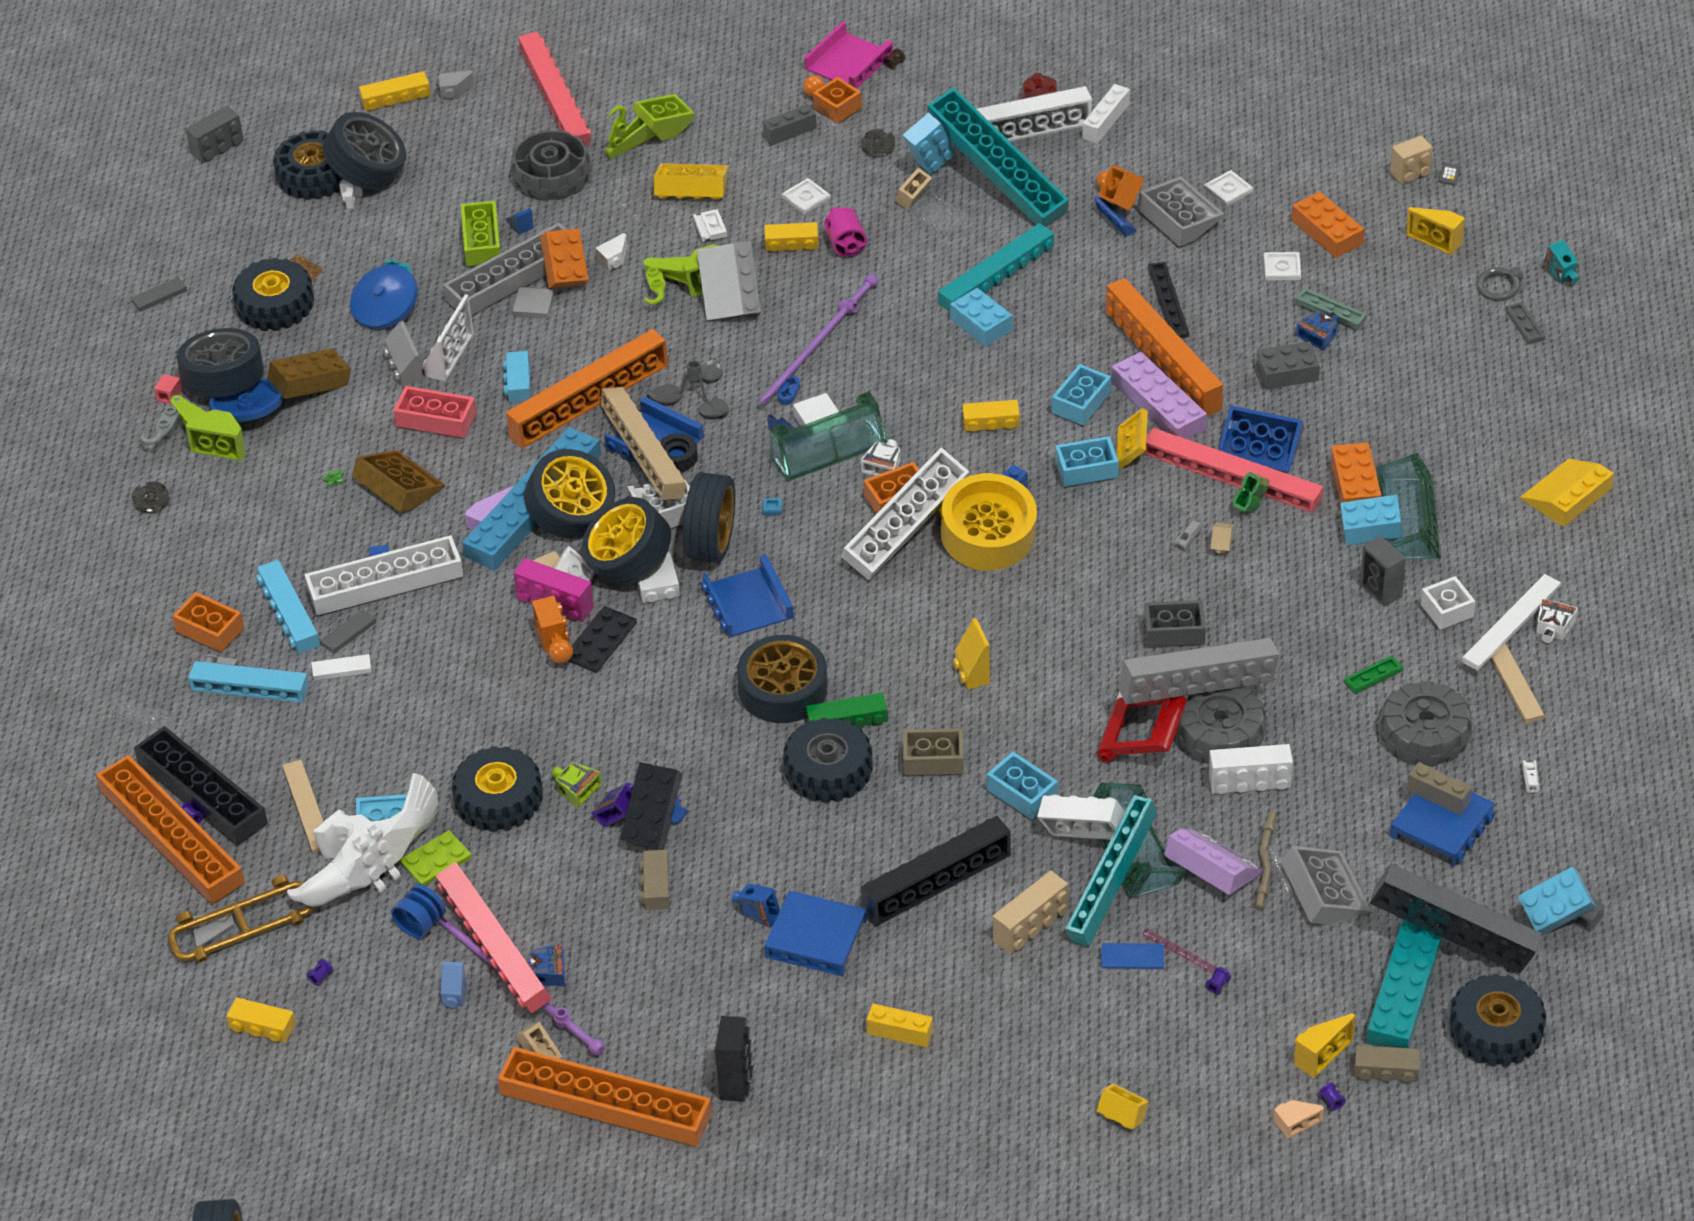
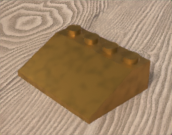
M398 450L358 456L352 473V477L358 480L360 484L365 485L372 493L380 496L383 501L391 504L399 512L417 508L446 486Z

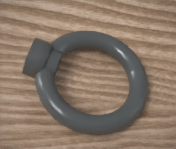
M1502 267L1487 269L1478 277V291L1490 300L1503 301L1510 299L1519 291L1520 280L1523 279V274L1518 267L1510 270ZM1501 274L1507 276L1509 282H1513V287L1506 293L1496 294L1489 292L1484 287V281L1491 275Z

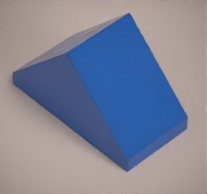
M531 208L506 218V221L518 235L534 229Z

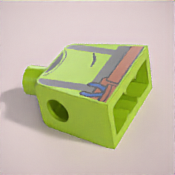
M571 763L565 770L555 767L552 771V777L556 779L557 792L578 808L602 784L599 771L577 763Z

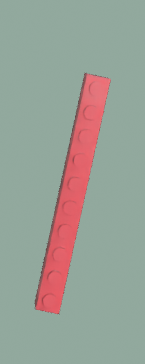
M538 32L518 36L519 48L560 130L578 136L584 141L585 146L590 145L591 131L589 128H586L585 119L581 118L580 109L576 108L575 100L571 98L570 90L568 87L566 88L565 80L561 77L559 68L555 67L554 58L550 57L549 48L545 47L543 37L540 38Z
M1152 428L1146 437L1144 455L1241 488L1242 481L1247 473L1259 474L1269 479V487L1263 496L1314 513L1322 500L1323 486L1155 428Z
M454 862L437 874L436 877L440 881L437 884L443 894H449L446 898L452 907L457 906L454 910L461 919L466 918L463 923L470 932L472 930L475 931L472 936L478 944H484L481 946V949L487 957L490 955L493 957L490 959V962L496 970L501 969L499 975L505 983L507 981L510 982L507 986L514 996L516 994L519 995L516 999L522 1008L527 1007L533 1013L552 1000L458 864Z

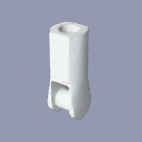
M1523 760L1522 769L1526 791L1538 792L1540 786L1536 760H1533V762Z

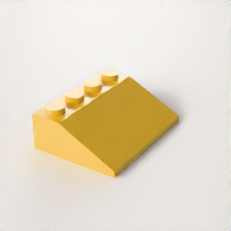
M660 163L654 174V195L659 196V198L676 196L678 199H684L686 196H691L693 199L710 197L712 200H719L725 195L729 165Z
M1567 459L1524 493L1520 499L1564 527L1612 489L1614 473L1598 463Z

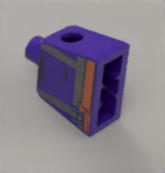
M625 783L609 791L591 812L603 827L626 817L633 785Z

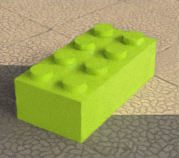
M496 201L461 204L466 266L480 265L501 254Z

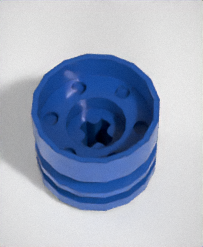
M420 884L414 885L391 910V916L395 924L403 932L416 939L424 938L433 925L437 924L439 919L446 913L445 905L440 897L430 888Z

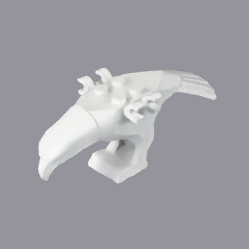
M414 773L412 774L409 791L402 811L389 819L370 821L362 814L348 816L342 810L336 811L324 823L313 830L323 857L326 859L333 858V861L300 887L288 889V896L294 901L314 907L324 905L336 898L349 894L353 890L367 887L369 884L372 889L376 887L378 893L381 894L386 890V886L379 876L385 873L387 877L391 876L394 882L398 880L401 875L394 864L402 858L410 843L434 821L439 805L436 789L424 776Z

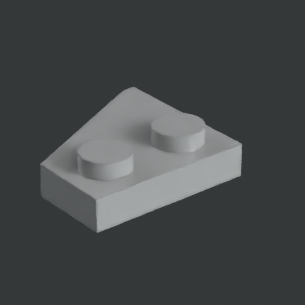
M232 913L194 927L196 947L204 946L211 940L215 941L222 934L234 929ZM205 914L198 915V916H193V918L195 919V918L200 917V916H203V915H205Z

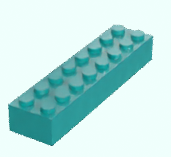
M1404 919L1402 920L1368 1026L1366 1044L1377 1047L1409 1049L1442 945V937L1417 927Z

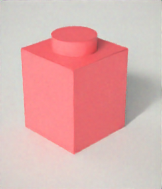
M163 374L154 388L156 400L171 404L170 399L175 395H180L182 392L180 378Z

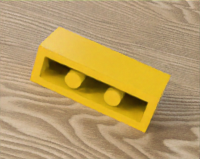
M817 222L765 225L766 251L819 249Z
M1018 400L962 404L965 431L975 432L978 430L1020 427Z
M237 997L226 1016L228 1027L233 1031L250 1033L254 1037H266L274 1042H287L296 1024L293 1011Z
M872 1004L867 1017V1034L928 1048L933 1034V1017Z

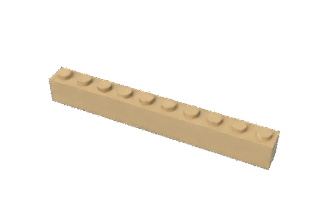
M623 387L602 389L601 407L661 499L684 498V491L687 489L686 480L683 479L680 471L677 470L673 461L667 455L666 450L663 449L660 441L657 440L654 432L651 431L648 423L645 422L641 412L638 411L635 403L630 399L629 394L626 393Z

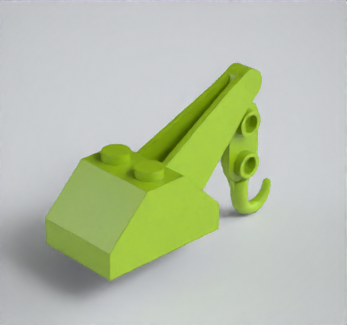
M676 94L651 98L634 103L633 111L637 117L627 126L626 109L624 106L618 105L609 113V117H612L616 111H620L618 118L612 123V129L608 137L609 145L605 149V154L610 159H613L654 136H657L661 141L673 139L693 121L695 113Z
M712 244V245L705 246V247H701V248H698V249H704V248H709V247H715V246H718V245ZM698 249L690 257L645 259L643 263L649 287L658 297L653 300L645 297L644 301L653 305L660 303L664 299L666 284L663 277L688 284L691 297L703 295L697 255Z

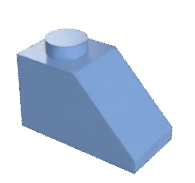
M443 962L441 979L443 1006L449 1008L463 1007L467 992L464 964L460 962Z

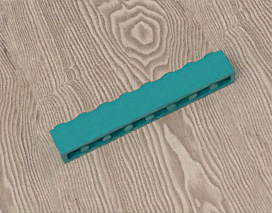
M1038 223L938 291V304L950 312V304L972 290L978 288L982 292L987 293L990 288L1000 284L1008 276H1012L1017 270L1025 267L1033 259L1039 258L1045 251L1052 249L1054 246V232Z
M1134 795L1065 928L1072 942L1090 947L1158 813L1152 799Z

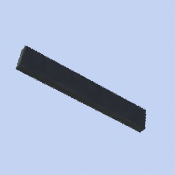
M1166 262L1148 264V270L1166 323L1180 338L1189 337L1190 333Z

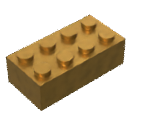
M331 348L272 360L269 364L267 379L284 399L347 386L351 368Z

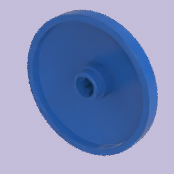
M383 265L369 271L359 280L352 292L350 307L353 316L360 324L369 329L378 330L394 326L402 321L414 307L418 296L417 282L406 268L399 265Z
M260 378L255 385L241 393L227 397L210 398L211 410L230 412L237 422H244L272 413L281 405L283 396L268 379Z

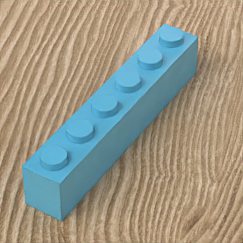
M279 560L258 566L257 582L259 586L263 585L262 590L265 598H270L269 604L272 611L276 610L275 615L278 623H283L282 629L285 636L289 635L288 639L291 648H296L299 654L319 647L318 633Z
M197 661L194 662L188 678L192 691L302 703L309 687L307 673Z

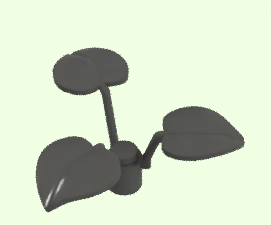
M717 358L702 365L696 360L689 361L687 363V373H684L680 389L676 385L666 384L647 391L649 397L658 403H675L680 400V394L683 392L688 378L691 382H699L704 401L706 402L699 406L701 415L705 417H718L729 412V406L726 401L720 398H714L710 401L707 399L702 382L703 379L710 382L722 377L723 371Z

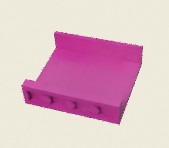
M843 21L824 40L817 44L810 53L806 54L804 57L805 70L831 81L839 77L857 89L884 64L883 57L893 53V42L886 40L881 46L872 44L847 33L846 22Z

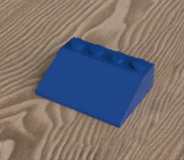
M1230 405L1219 451L1277 471L1289 473L1301 442L1304 430L1303 421Z

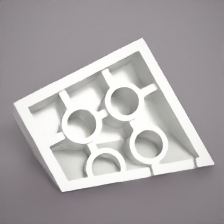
M688 483L687 489L684 491V498L662 500L654 486L651 487V484H644V488L627 486L630 497L642 498L648 501L667 521L670 528L683 524L686 500L690 488Z

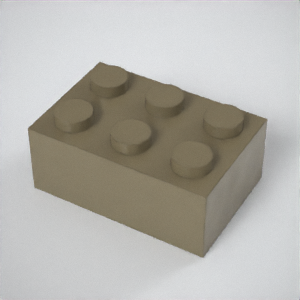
M963 728L903 730L904 775L964 774Z

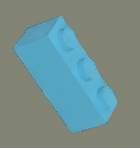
M528 351L506 353V360H503L504 371H507V373H503L504 384L507 383V385H504V394L508 396L509 402L526 401L531 398Z

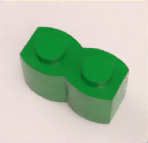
M1247 473L1242 481L1241 489L1233 499V506L1244 512L1254 513L1260 505L1261 496L1265 494L1269 487V479L1256 473Z

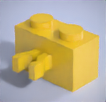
M1113 1083L1103 1089L1097 1112L1103 1114L1107 1119L1121 1123L1125 1128L1134 1129L1143 1124L1149 1101Z

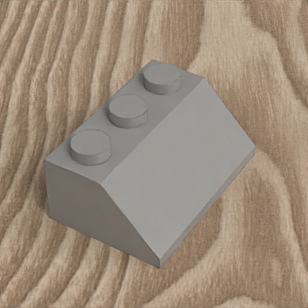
M401 321L386 337L383 352L385 358H389L390 369L395 370L393 371L395 380L400 381L403 387L423 381L419 354L404 322Z

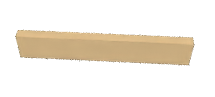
M1505 643L1490 659L1524 723L1543 720L1544 714Z
M302 760L282 765L312 853H319L321 851L313 830L324 822Z

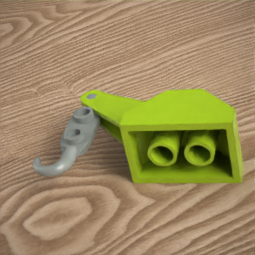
M175 395L170 399L171 406L163 411L156 424L155 437L147 439L145 438V433L141 434V440L144 443L156 444L162 440L163 436L172 431L178 418H180L186 427L191 452L240 461L246 455L241 427L230 412L219 410L206 412L180 395Z

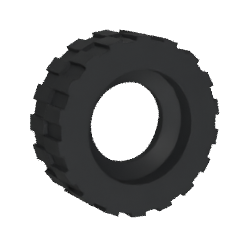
M674 433L663 437L660 441L661 446L666 450L667 455L673 461L677 470L681 472L686 469L688 470L697 462V443L690 435ZM673 449L686 450V453L681 456H670L668 454Z

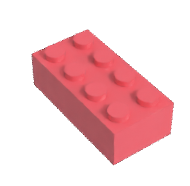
M405 386L393 410L397 427L460 438L466 437L477 414L474 397Z

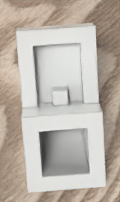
M343 179L340 183L343 203H346L347 209H354L355 198L363 197L364 189L352 185Z

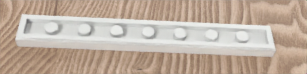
M1544 574L1462 657V662L1479 671L1537 612L1542 598L1548 600L1560 588L1561 582Z

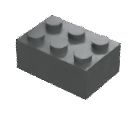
M228 105L185 128L190 154L201 163L211 160L218 154L244 141L240 117Z
M1310 341L1257 350L1256 366L1266 390L1319 381L1320 365Z
M1382 536L1363 545L1360 585L1385 607L1403 595L1406 558Z
M1202 600L1144 603L1147 647L1205 644L1206 626Z

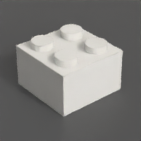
M1456 576L1423 588L1421 594V606L1440 630L1474 617L1475 600Z

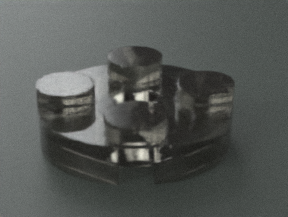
M873 129L866 132L865 137L861 138V149L868 157H882L894 152L895 137L891 132L888 134L883 129Z
M146 482L145 486L141 487L139 485L132 492L134 508L143 513H160L170 500L168 490L160 482Z

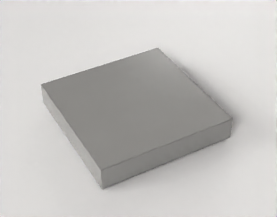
M519 287L512 311L513 316L548 318L554 298V289Z

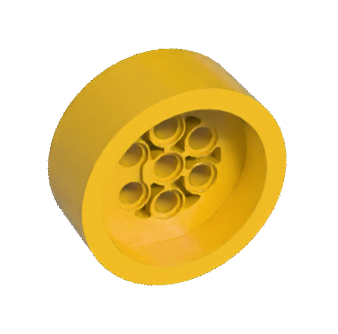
M982 473L961 479L948 490L942 503L940 533L943 546L956 561L973 569L989 571L1012 566L1021 561L1033 546L1037 517L1035 500L1025 486L1004 475Z

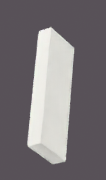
M367 654L312 662L313 679L315 681L371 673L370 656Z

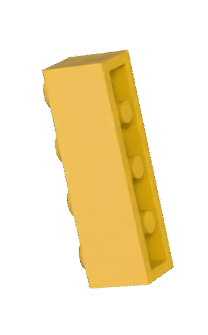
M424 71L359 86L360 99L365 111L431 96L429 82Z

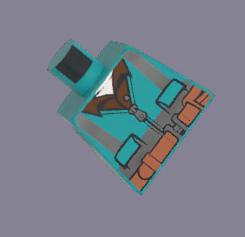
M1560 240L1549 245L1542 267L1558 283L1566 280L1572 285L1577 283L1580 279L1576 274L1578 260L1565 241Z

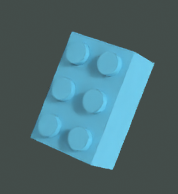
M927 113L903 134L916 162L930 175L939 170L943 164L956 154L942 124L930 113Z
M978 288L950 304V319L985 347L1013 330V315Z
M1079 364L1052 396V413L1084 426L1111 393V376Z
M1110 436L1055 445V462L1064 487L1118 478L1119 461Z
M1397 495L1341 503L1346 545L1367 543L1379 536H1382L1385 540L1403 537Z
M1015 752L1010 753L986 774L987 790L1031 820L1038 815L1043 796L1058 795V781Z
M1574 867L1561 872L1518 896L1534 929L1542 933V936L1596 908L1579 872Z

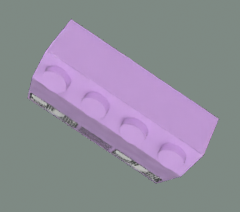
M1181 828L1174 832L1168 838L1164 856L1228 895L1264 871L1260 866L1200 830Z

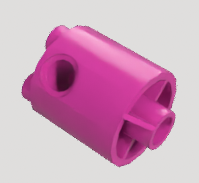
M847 207L832 208L829 212L830 214L825 219L824 226L835 252L843 257L859 254L867 244V237L856 211Z

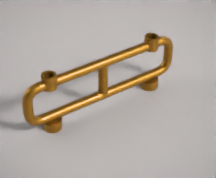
M282 874L271 880L273 889L194 919L190 911L181 912L176 916L178 925L170 930L167 939L172 953L180 961L196 959L197 963L208 960L207 954L292 922L293 926L300 925L304 922L303 917L311 914L315 906L307 905L304 909L293 910L286 916L250 929L241 909L287 892L288 889H295L304 884L302 881L289 882L287 876ZM234 913L241 928V933L205 947L199 946L189 953L181 952L176 941L177 934Z

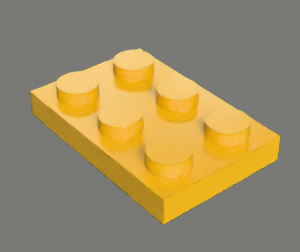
M1143 407L1118 426L1116 456L1119 461V469L1129 465L1146 450L1148 411Z

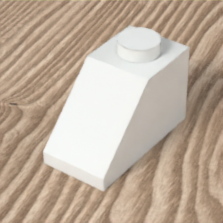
M625 233L595 248L596 260L608 271L618 268L624 262L627 250Z

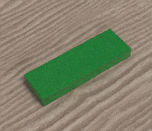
M1390 656L1344 678V683L1354 694H1357L1403 672V667L1393 656Z

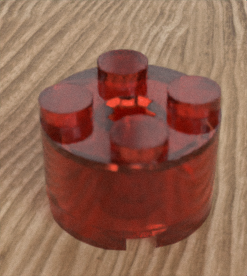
M1034 73L1033 76L1027 78L1023 83V99L1057 92L1056 80L1042 73Z

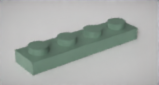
M1304 288L1295 298L1296 304L1312 311H1320L1325 315H1329L1331 312L1336 313L1339 318L1338 322L1357 330L1367 319V314L1307 288Z

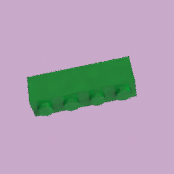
M882 692L806 706V716L808 722L820 720V718H839L861 728L867 725H879L883 722H888V709Z

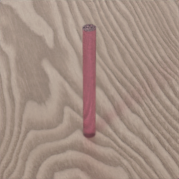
M1147 928L1143 931V936L1156 943L1164 944V947L1206 971L1212 973L1215 970V965Z

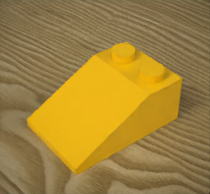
M1410 207L1407 215L1406 235L1452 255L1463 244L1465 217L1451 211Z
M977 618L972 619L955 649V659H953L955 670H959L960 681L962 684H966L968 690L990 684L989 643Z
M1351 1013L1309 1027L1304 1033H1300L1295 1039L1294 1065L1312 1078H1315L1354 1040L1356 1015Z

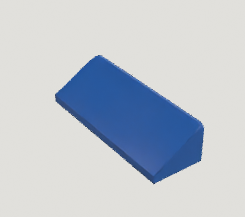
M1094 196L1097 209L1124 236H1129L1136 231V228L1109 201Z
M1102 943V969H1164V944Z

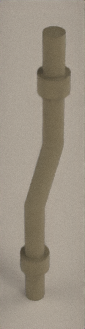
M1274 811L1269 812L1267 821L1262 828L1263 836L1259 853L1264 871L1261 883L1257 886L1256 890L1257 898L1254 908L1257 910L1262 909L1264 900L1269 892L1268 884L1272 867L1267 849L1271 835L1274 834L1276 812Z

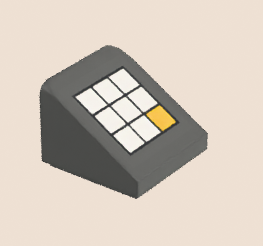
M1444 162L1438 182L1456 186L1460 175V165Z

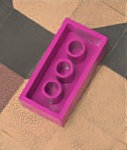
M524 558L513 573L516 596L522 602L532 603L534 600L555 596L556 602L561 604L562 615L569 617L571 620L581 622L585 620L594 608L591 581Z

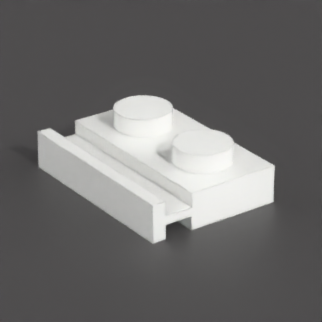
M718 209L703 212L698 216L696 214L693 215V220L702 242H705L706 239L715 240L727 237V231Z

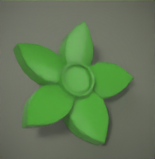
M329 470V476L322 478L324 482L329 481V487H332L334 483H343L341 478L343 471H336L334 473Z

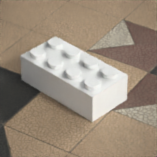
M1290 744L1210 750L1209 780L1212 794L1291 788L1293 760Z
M1059 795L1043 796L1037 817L1052 836L1111 840L1125 810L1114 798L1097 799L1095 797L1079 798L1077 796L1061 797Z

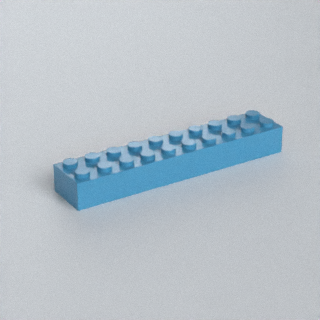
M569 427L542 457L559 449H574L590 454L598 459L601 456L600 440ZM541 458L462 542L465 558L495 571L536 527L537 523L531 518L526 508L524 492L527 481ZM549 476L554 482L557 481L553 477Z

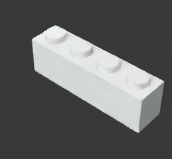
M1117 84L1112 86L1082 123V139L1099 143L1129 105L1130 89Z

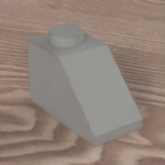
M472 70L439 74L441 98L459 97L474 85Z

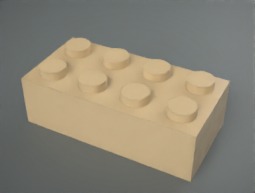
M1050 870L993 915V941L1009 954H1012L1015 950H1020L1025 942L1029 939H1034L1039 934V931L1044 927H1049L1058 916H1063L1068 911V883Z

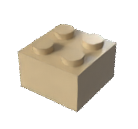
M1422 135L1392 146L1390 173L1400 184L1427 176L1431 173L1433 147Z

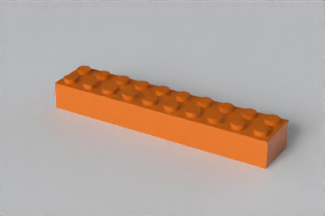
M1126 278L1107 285L1105 311L1109 317L1111 316L1115 320L1116 325L1124 330L1126 336L1134 341L1135 346L1140 348L1148 359L1207 413V417L1221 411L1223 384Z
M651 329L506 412L509 438L523 449L600 405L602 389L623 387L626 390L668 366L666 340L654 329Z
M130 755L125 756L96 774L99 790L211 904L245 884L242 868Z
M513 1047L498 1077L501 1095L698 1147L712 1115L711 1098Z

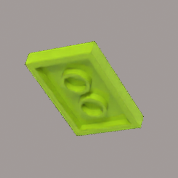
M448 830L402 857L399 862L418 884L426 886L438 879L436 875L454 862L460 866L472 859V854Z

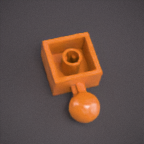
M812 75L807 77L803 83L804 92L808 96L813 97L814 109L837 124L862 108L861 91L839 77L825 85L819 76Z
M1112 164L1110 170L1102 171L1097 176L1096 184L1100 189L1098 197L1130 211L1131 207L1135 204L1138 192L1143 186L1144 178Z
M555 596L532 601L535 627L544 653L549 652L550 658L556 663L568 662L572 658L573 647L567 641L569 636L567 629L564 628L567 627L566 617L561 615L563 611L560 602H556Z

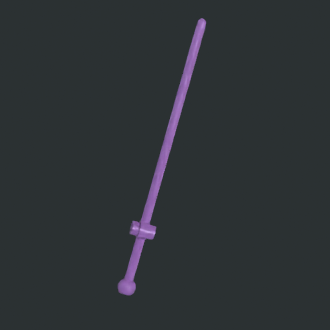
M874 274L867 275L864 285L850 300L845 299L838 303L839 312L759 400L760 404L764 405L846 314L858 311L859 305L857 302L869 288L877 286V276Z
M445 917L439 919L440 925L495 969L490 962V959L493 958L491 955L487 957L477 943ZM549 1002L542 1006L545 1011L554 1017L555 1025L559 1029H569L589 1046L591 1054L600 1055L604 1052L605 1044L603 1041L593 1039L573 1023L567 1009H556Z

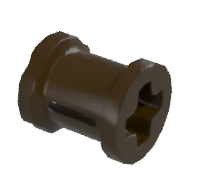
M896 48L892 54L884 56V65L892 70L896 64L905 61L903 51Z

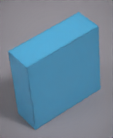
M763 498V516L782 515V498Z

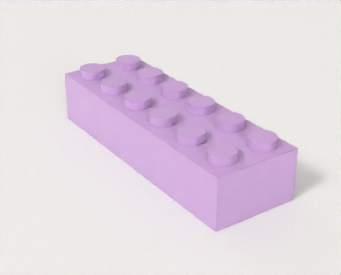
M1142 352L1111 366V382L1140 409L1142 407L1146 409L1148 417L1164 432L1188 439L1207 429V413Z

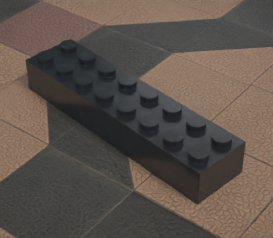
M166 726L134 747L138 764L184 802H190L196 811L203 813L204 819L237 846L268 824L265 808Z
M995 816L956 837H952L949 841L935 846L932 850L918 855L913 860L901 864L892 871L886 872L880 877L861 886L862 908L866 909L867 918L877 927L1010 857V829L998 816Z
M1390 863L1375 885L1369 903L1519 973L1523 971L1536 954L1542 933L1392 863Z

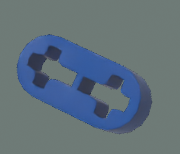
M790 376L780 387L777 394L780 404L790 405L793 403L800 390V379L798 377Z

